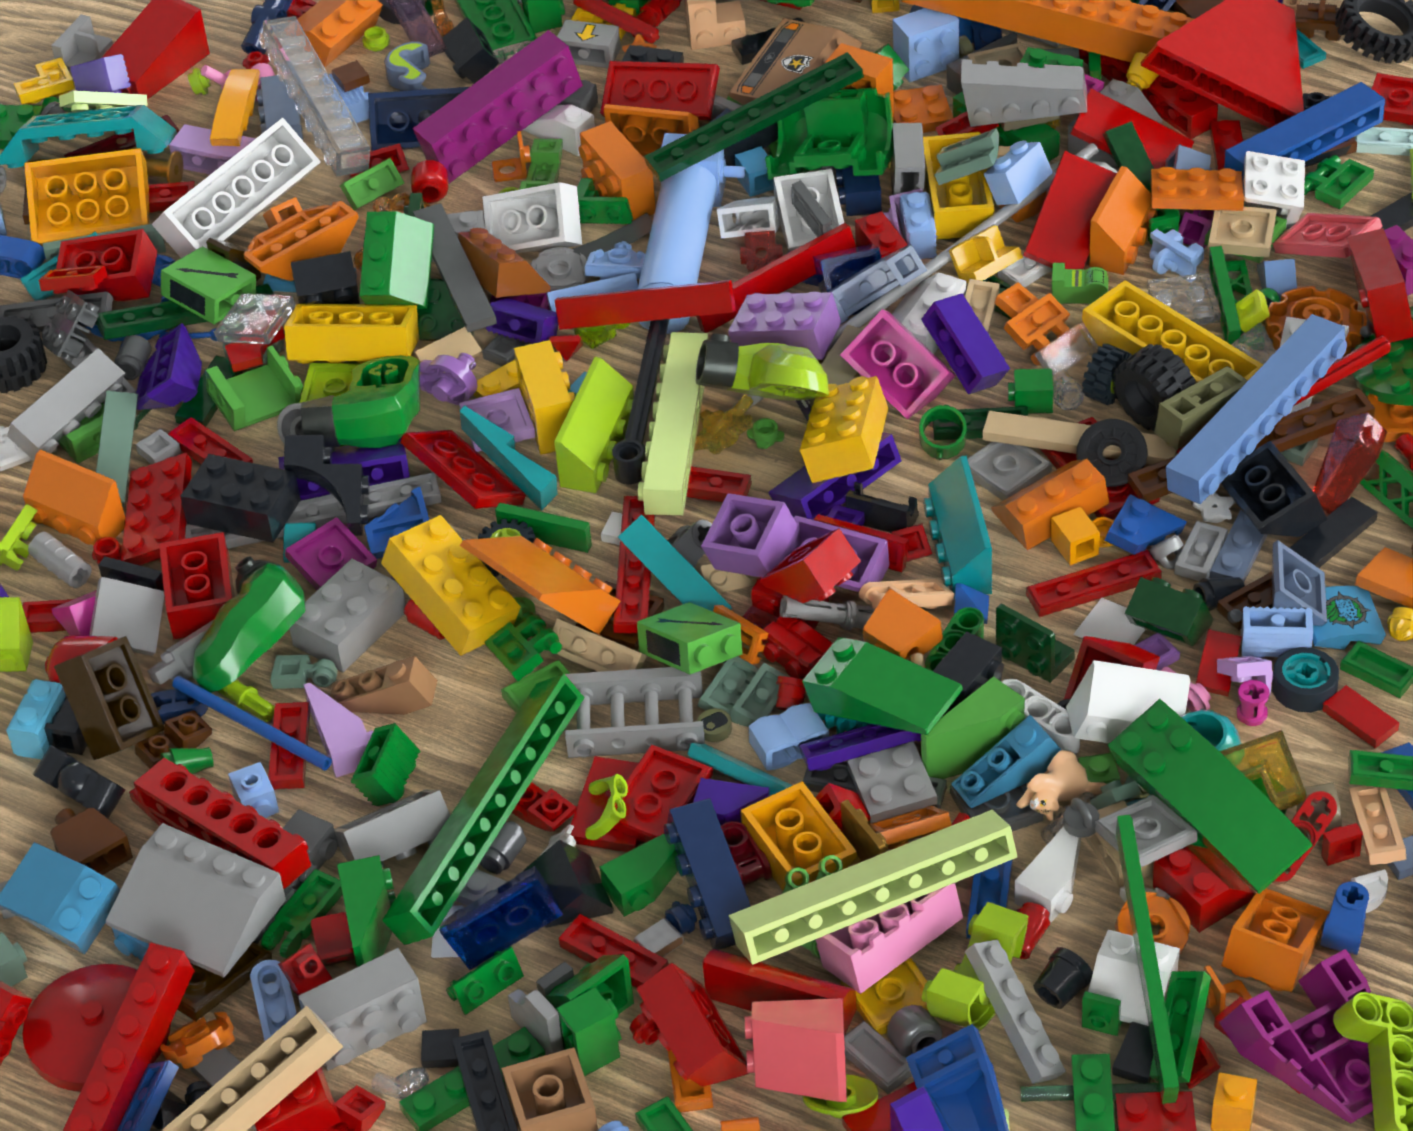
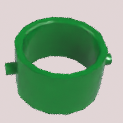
M938 405L928 409L919 423V441L923 450L937 460L952 458L963 450L967 438V425L963 414L949 405ZM937 419H947L956 423L962 434L955 443L939 446L926 438L924 434L925 428Z

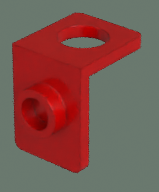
M345 912L317 917L311 920L317 954L324 966L355 960Z

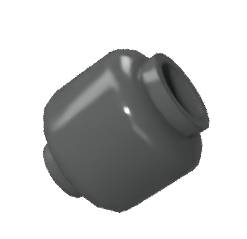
M909 1005L901 1008L891 1017L887 1026V1035L890 1042L905 1058L942 1039L943 1031L939 1023L930 1015L928 1010L920 1005Z

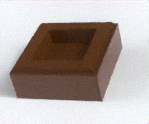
M357 60L332 69L333 79L344 92L370 83L369 74Z

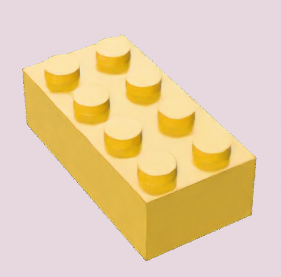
M980 132L923 137L926 191L930 196L936 227V240L961 238L994 214L992 193L984 177L987 168L938 185L934 175L941 167L936 155L943 147L979 135Z
M297 304L284 325L287 360H297L301 364H308L314 361H327V363L357 361V363L362 364L372 359L386 356H411L419 341L417 305Z
M860 376L854 378L849 383L841 385L828 384L829 396L815 398L800 447V453L812 483L874 468L889 409L877 376L870 378Z
M439 515L389 538L381 564L458 654L462 656L484 645L487 639L508 622H511L514 626L521 606L480 559L460 546L463 541L461 537Z

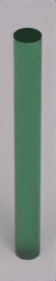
M1159 1083L1112 1084L1113 1099H1115V1093L1160 1092ZM1073 1085L1020 1086L1021 1102L1073 1100Z

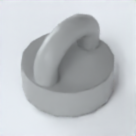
M1175 534L1152 546L1149 552L1154 560H1159L1164 568L1175 569V564L1182 551L1181 547L1184 544L1179 535ZM1174 552L1176 555L1175 559L1168 561L1166 556Z

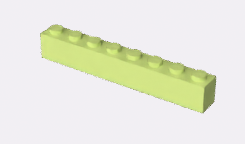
M671 332L669 345H664V363L660 364V382H657L656 399L659 402L653 403V421H650L649 439L652 441H646L645 457L648 461L642 462V481L644 482H639L638 501H644L645 515L683 516L705 388L703 385L696 384V366L701 345L704 340H708V333Z
M990 810L728 915L736 945L750 963L754 965L1017 858V852L1011 826L996 812Z

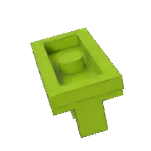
M28 504L24 506L0 542V566L3 563L16 571L21 568L24 561L15 554H19L26 559L29 555V545L20 539L23 538L27 541L37 525L32 522L37 510Z

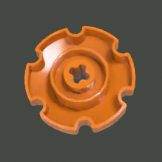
M1314 286L1295 288L1281 294V302H1272L1268 307L1270 316L1265 321V334L1267 338L1273 339V348L1276 351L1280 347L1286 317L1307 320L1311 314H1314L1334 323L1349 326V333L1345 339L1347 349L1343 357L1351 353V348H1355L1356 345L1361 344L1364 340L1360 334V329L1367 325L1365 312L1358 311V302L1341 291L1328 288L1326 291H1319Z

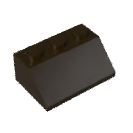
M127 636L54 666L93 760L122 751L164 730V724Z

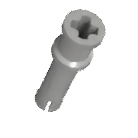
M784 595L780 603L781 617L839 624L843 630H851L852 628L863 629L875 611L872 607L856 605L854 601L850 600L844 601L842 604L818 602L817 600H811L803 604Z

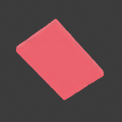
M1307 213L1273 243L1275 253L1348 258L1350 251L1347 237L1380 229L1382 224L1379 217Z

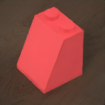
M843 998L752 1002V1016H745V1039H753V1050H747L746 1055L747 1073H755V1087L835 1102H847Z

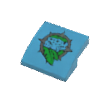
M1357 586L1325 587L1327 623L1322 626H1313L1312 641L1314 646L1345 650L1350 641L1380 645L1386 637V633L1369 591Z

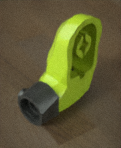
M715 333L711 335V340H704L701 345L696 366V384L786 401L810 400L829 396L827 374L808 348L779 343L738 346V343L730 342V336Z

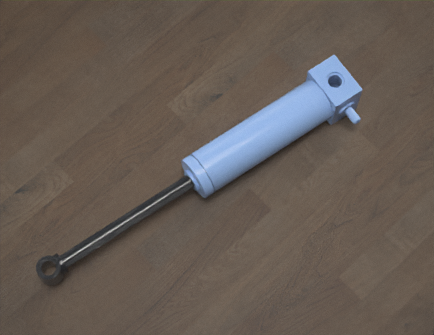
M664 133L661 147L687 134ZM724 149L661 181L638 289L697 283L713 207H721L726 177H745L744 166H726ZM690 317L639 322L642 327L648 329L647 340L625 440L618 442L612 449L615 478L622 484L631 485L642 481V462L645 461V445L643 441L666 334L684 329L689 323Z

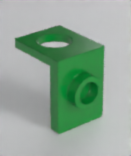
M1085 991L1082 998V1027L1118 1036L1123 1021H1120L1121 1000Z

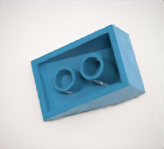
M34 842L1 891L0 906L85 955L106 923L109 912L121 889L115 882L91 868Z

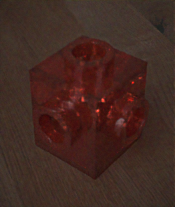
M775 230L745 233V246L740 247L741 265L747 264L748 272H754L783 256L782 244H776ZM760 251L767 252L763 258L757 257Z

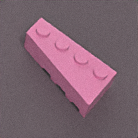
M953 883L816 939L823 968L861 994L963 919L956 885Z

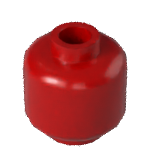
M424 160L413 167L411 172L412 193H422L425 203L438 202L447 195L449 189L448 171L443 164L434 160Z

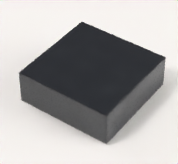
M459 1029L422 1031L421 1064L423 1069L458 1067L452 1039L461 1037Z

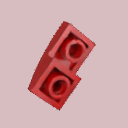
M1208 629L1196 684L1200 683L1210 693L1229 696L1232 683L1231 676L1217 673V659L1237 657L1242 636Z
M531 782L512 811V814L537 828L554 832L577 812V807L552 788L545 792Z

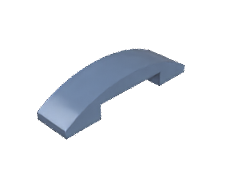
M911 244L874 262L829 291L833 293L841 320L840 325L849 320L848 316L898 285L902 287L927 271Z

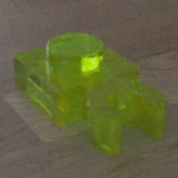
M631 323L574 328V334L579 335L585 344L594 349L616 337V329H624Z

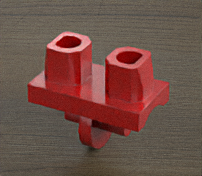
M306 943L293 955L278 963L289 981L292 991L297 996L333 979L311 943Z

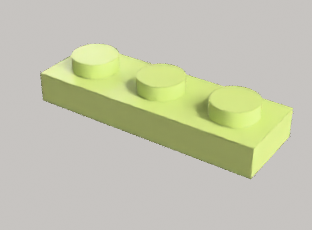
M71 91L59 96L60 107L71 108L72 112L135 105L148 106L147 95Z

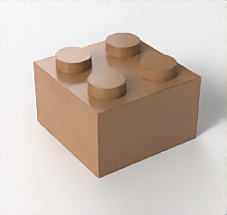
M574 1047L501 1068L505 1089L518 1131L598 1130L595 1106Z

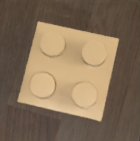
M1245 206L1243 211L1215 210L1208 242V252L1210 247L1222 246L1224 254L1269 258L1277 210Z

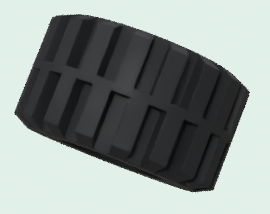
M3 315L0 316L1 393H8V391L12 390L15 392L21 390L20 388L32 385V381H37L41 377V373L46 370L47 358L39 329L36 328L34 322H28V319L25 317L17 318L16 315L4 317Z
M1149 344L1121 363L1115 369V375L1112 379L1115 385L1113 389L1118 397L1117 400L1124 408L1126 414L1135 423L1141 424L1144 429H1151L1153 432H1155L1159 404L1196 383L1190 373V369L1182 362V359L1178 355H1174L1170 349H1164L1162 345L1158 344L1155 346Z

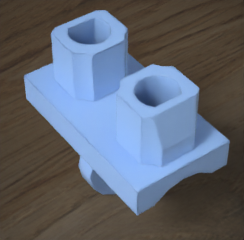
M1158 229L1150 233L1153 244L1149 256L1154 260L1152 267L1156 273L1164 274L1170 270L1189 281L1196 277V266L1204 260V248L1197 243L1191 244L1188 247L1184 246L1181 233L1174 229L1165 234Z

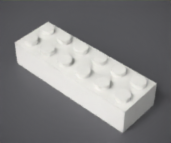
M281 118L166 209L152 225L180 258H183L202 246L207 248L206 241L209 238L227 241L305 178L321 161L285 119Z

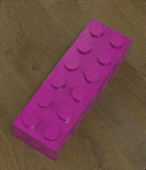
M549 30L413 128L426 160L438 161L447 169L449 184L517 135V131L525 129L583 86L568 45Z

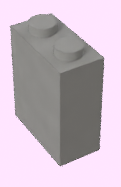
M893 123V156L890 168L892 195L916 189H922L924 192L925 157L922 123Z

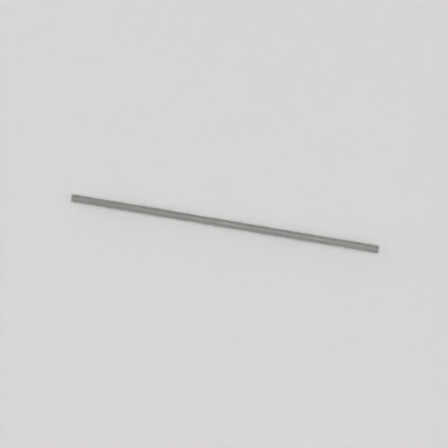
M1090 143L1075 155L1089 160L1098 153V148L1094 143ZM1056 169L1022 202L1004 206L924 265L927 269L926 272L902 287L898 285L840 326L827 351L834 346L847 325L860 328L882 309H886L952 260L949 253L951 248L992 225L999 226L1048 190ZM746 395L720 414V418L723 423L728 425L765 397Z

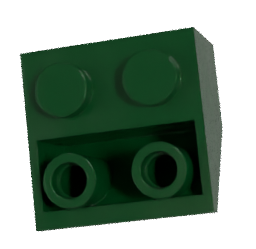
M1140 577L1124 613L1129 622L1193 646L1210 628L1214 620L1208 610V606L1202 599V595L1186 588L1182 592L1170 588V583L1157 577H1152L1151 581Z

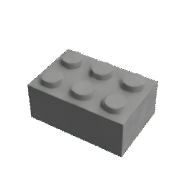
M351 559L305 602V613L290 628L293 646L319 660H331L337 670L344 672L404 615L406 603L403 588L397 581Z
M399 948L298 996L301 1010L308 1006L323 1020L343 1045L341 1050L324 1063L327 1071L339 1065H345L353 1058L372 1049L380 1048L386 1042L404 1033L412 1032L427 1022L418 977Z

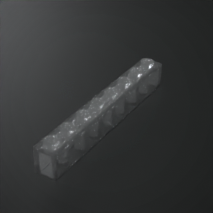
M296 16L263 21V32L259 35L260 45L262 49H266L270 64L272 66L275 65L279 80L285 83L289 98H293L295 101L297 113L303 116L307 131L312 132L316 147L322 150L326 165L332 168L336 177L368 170L370 147Z

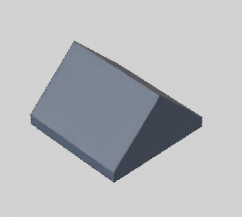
M1279 540L1275 541L1272 550L1271 573L1273 607L1277 609L1280 607L1284 609L1287 607L1290 609L1294 607L1297 609L1301 607L1307 609L1309 607L1312 609L1313 626L1326 624L1325 572Z

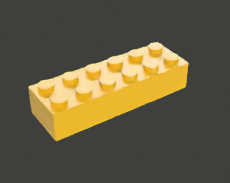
M1126 280L1084 308L1082 312V338L1098 348L1102 347L1103 344H1110L1131 353V355H1134L1149 344L1154 346L1156 344L1162 345L1164 349H1170L1174 355H1178L1182 359V362L1190 369V373L1196 383L1226 366L1233 369L1246 380H1249L1263 366L1262 363Z

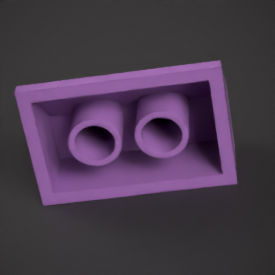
M795 515L794 520L798 526L781 561L794 549L840 528L861 562L851 570L853 576L846 582L838 585V587L859 592L866 583L882 581L890 565L887 540Z

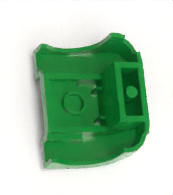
M877 88L841 89L778 121L777 152L774 159L769 155L765 157L768 180H774V177L799 174L804 167L806 170H817L826 166L844 169L852 165L854 176L883 175L893 156V115L890 93L887 92L885 95L878 94Z

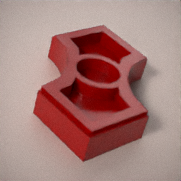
M277 311L247 318L248 326L245 333L236 341L225 345L226 354L233 372L263 365V355L267 347L285 338L284 329Z

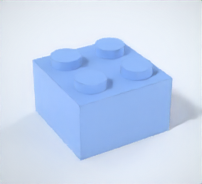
M923 8L892 19L893 50L909 69L904 75L909 83L947 70V64L959 59V19L956 16Z

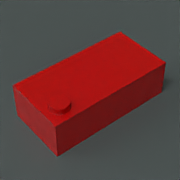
M1384 228L1347 237L1362 308L1365 309L1375 339L1379 336H1385L1391 343L1412 338L1413 322L1405 282Z

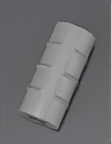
M41 532L34 536L28 547L29 554L38 563L44 565L48 571L53 572L58 579H62L74 588H79L87 582L91 575V566L82 557L72 552V549L64 546L62 541H58L46 532Z

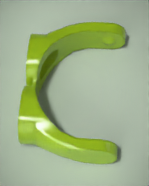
M615 774L612 777L599 779L589 784V793L592 795H600L610 790L611 796L601 818L585 830L587 839H599L609 832L621 819L625 818L626 805L622 798L628 793V785L621 775Z

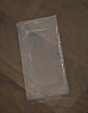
M1082 321L1037 351L1034 355L1043 369H1052V377L1054 379L1099 348V346Z

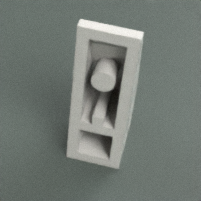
M572 104L556 105L523 130L540 139H563L562 149L579 156L578 147L581 145L580 133L595 127L594 115Z
M1064 826L1015 880V904L1022 907L1024 903L1032 902L1043 906L1050 913V923L1059 913L1063 914L1069 909L1073 901L1072 891L1081 844L1080 837L1070 835Z

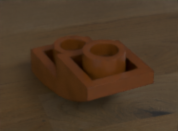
M192 710L165 721L164 732L136 743L135 754L151 769L161 760V753L168 752L169 748L198 747L212 734V728Z

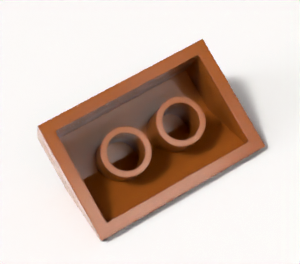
M472 228L470 232L459 233L458 239L480 285L496 298L550 292V285L525 259L515 253V250L510 249L500 239L491 235L488 230Z

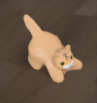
M1061 750L1053 757L1045 773H1038L1031 779L1026 786L1028 789L1016 805L1023 809L1030 804L1031 809L1044 814L1049 821H1052L1053 811H1058L1060 808L1059 802L1071 801L1082 794H1102L1100 787L1106 785V783L1088 781L1086 769L1077 761L1076 754L1071 751Z

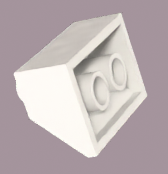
M938 272L910 290L892 315L934 354L939 347L921 318L935 301L961 293L965 297L966 281Z
M1093 660L1066 706L1073 737L1110 743L1159 698L1179 716L1185 714L1190 685L1189 675Z

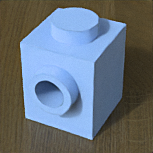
M261 762L228 774L236 801L244 806H252L264 818L279 813L275 791Z

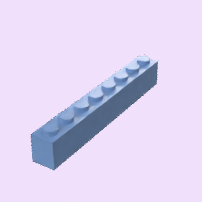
M1311 314L1166 466L1168 491L1198 504H1201L1210 494H1214L1219 484L1228 475L1234 473L1238 464L1254 451L1256 445L1265 435H1269L1281 418L1291 412L1292 407L1297 401L1308 394L1313 384L1319 378L1326 375L1329 367L1337 359L1343 357L1347 349L1345 327Z

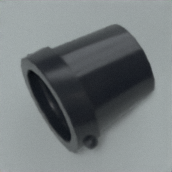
M1057 947L1050 955L1049 962L1033 987L1043 1001L1054 1008L1062 1009L1082 989L1087 988L1091 982L1093 971L1076 953L1067 948Z

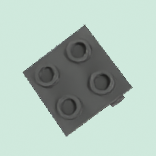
M68 290L66 295H63L57 302L55 309L57 313L52 322L47 323L43 329L42 343L56 356H61L72 362L74 357H78L84 344L70 336L72 335L86 342L87 339L73 331L76 327L90 334L91 330L78 324V321L93 328L99 317L97 313L99 307L89 302L87 303Z

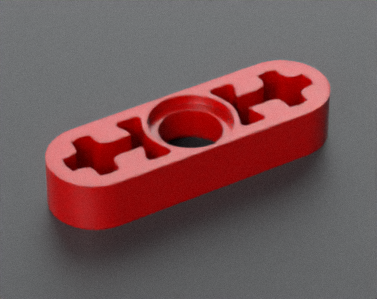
M1316 791L1310 794L1292 818L1291 822L1297 828L1307 831L1310 838L1309 841L1313 846L1287 869L1289 871L1288 874L1283 872L1272 882L1273 884H1284L1291 880L1336 815L1337 803L1329 793ZM1322 800L1326 803L1324 809L1328 812V815L1322 813L1313 823L1314 826L1319 827V830L1316 831L1313 825L1307 822V819L1314 811L1311 802L1317 804ZM1302 815L1306 821L1300 820V816Z

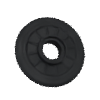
M1105 419L1091 425L1080 437L1076 450L1077 460L1088 459L1105 477L1106 487H1117L1127 484L1128 474L1144 468L1148 456L1146 440L1142 433L1131 423L1120 419ZM1107 446H1118L1121 449L1120 457L1116 460L1105 459L1103 451Z

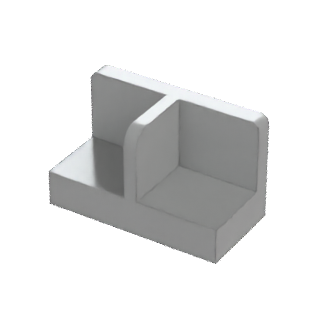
M81 14L51 46L54 58L61 57L68 71H71L70 66L100 59L113 45L111 38L94 34L91 17Z

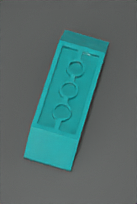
M145 105L38 115L29 119L16 132L0 154V165L7 164L8 168L24 166V163L32 159V156L40 149L39 143L48 141V137L59 136V140H69L76 138V134L86 133L87 137H98L104 135L105 131H114L115 134L119 135L130 133L132 129L134 130L137 149L146 150L147 154H156L164 151V148L177 135V131Z

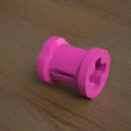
M1249 680L1240 685L1238 697L1241 704L1237 707V718L1240 722L1248 726H1257L1267 719L1268 709L1265 703L1268 701L1270 693L1266 684L1258 680Z

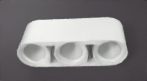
M1017 679L1001 681L1025 698V719L1031 715L1062 750L1071 751L1077 755L1080 749V739L1073 737L1066 709Z

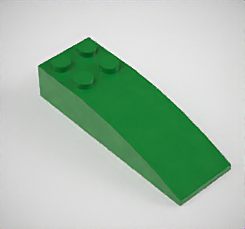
M1160 698L1107 745L1116 763L1146 792L1151 796L1155 795L1197 831V838L1258 894L1313 846L1309 839L1236 766Z

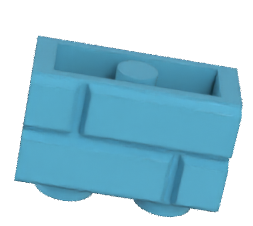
M38 679L32 680L27 694L24 695L6 729L13 753L17 756L42 760L49 748L44 727L46 723L52 724L55 713L60 711L65 699H67L65 698L66 694L62 684Z

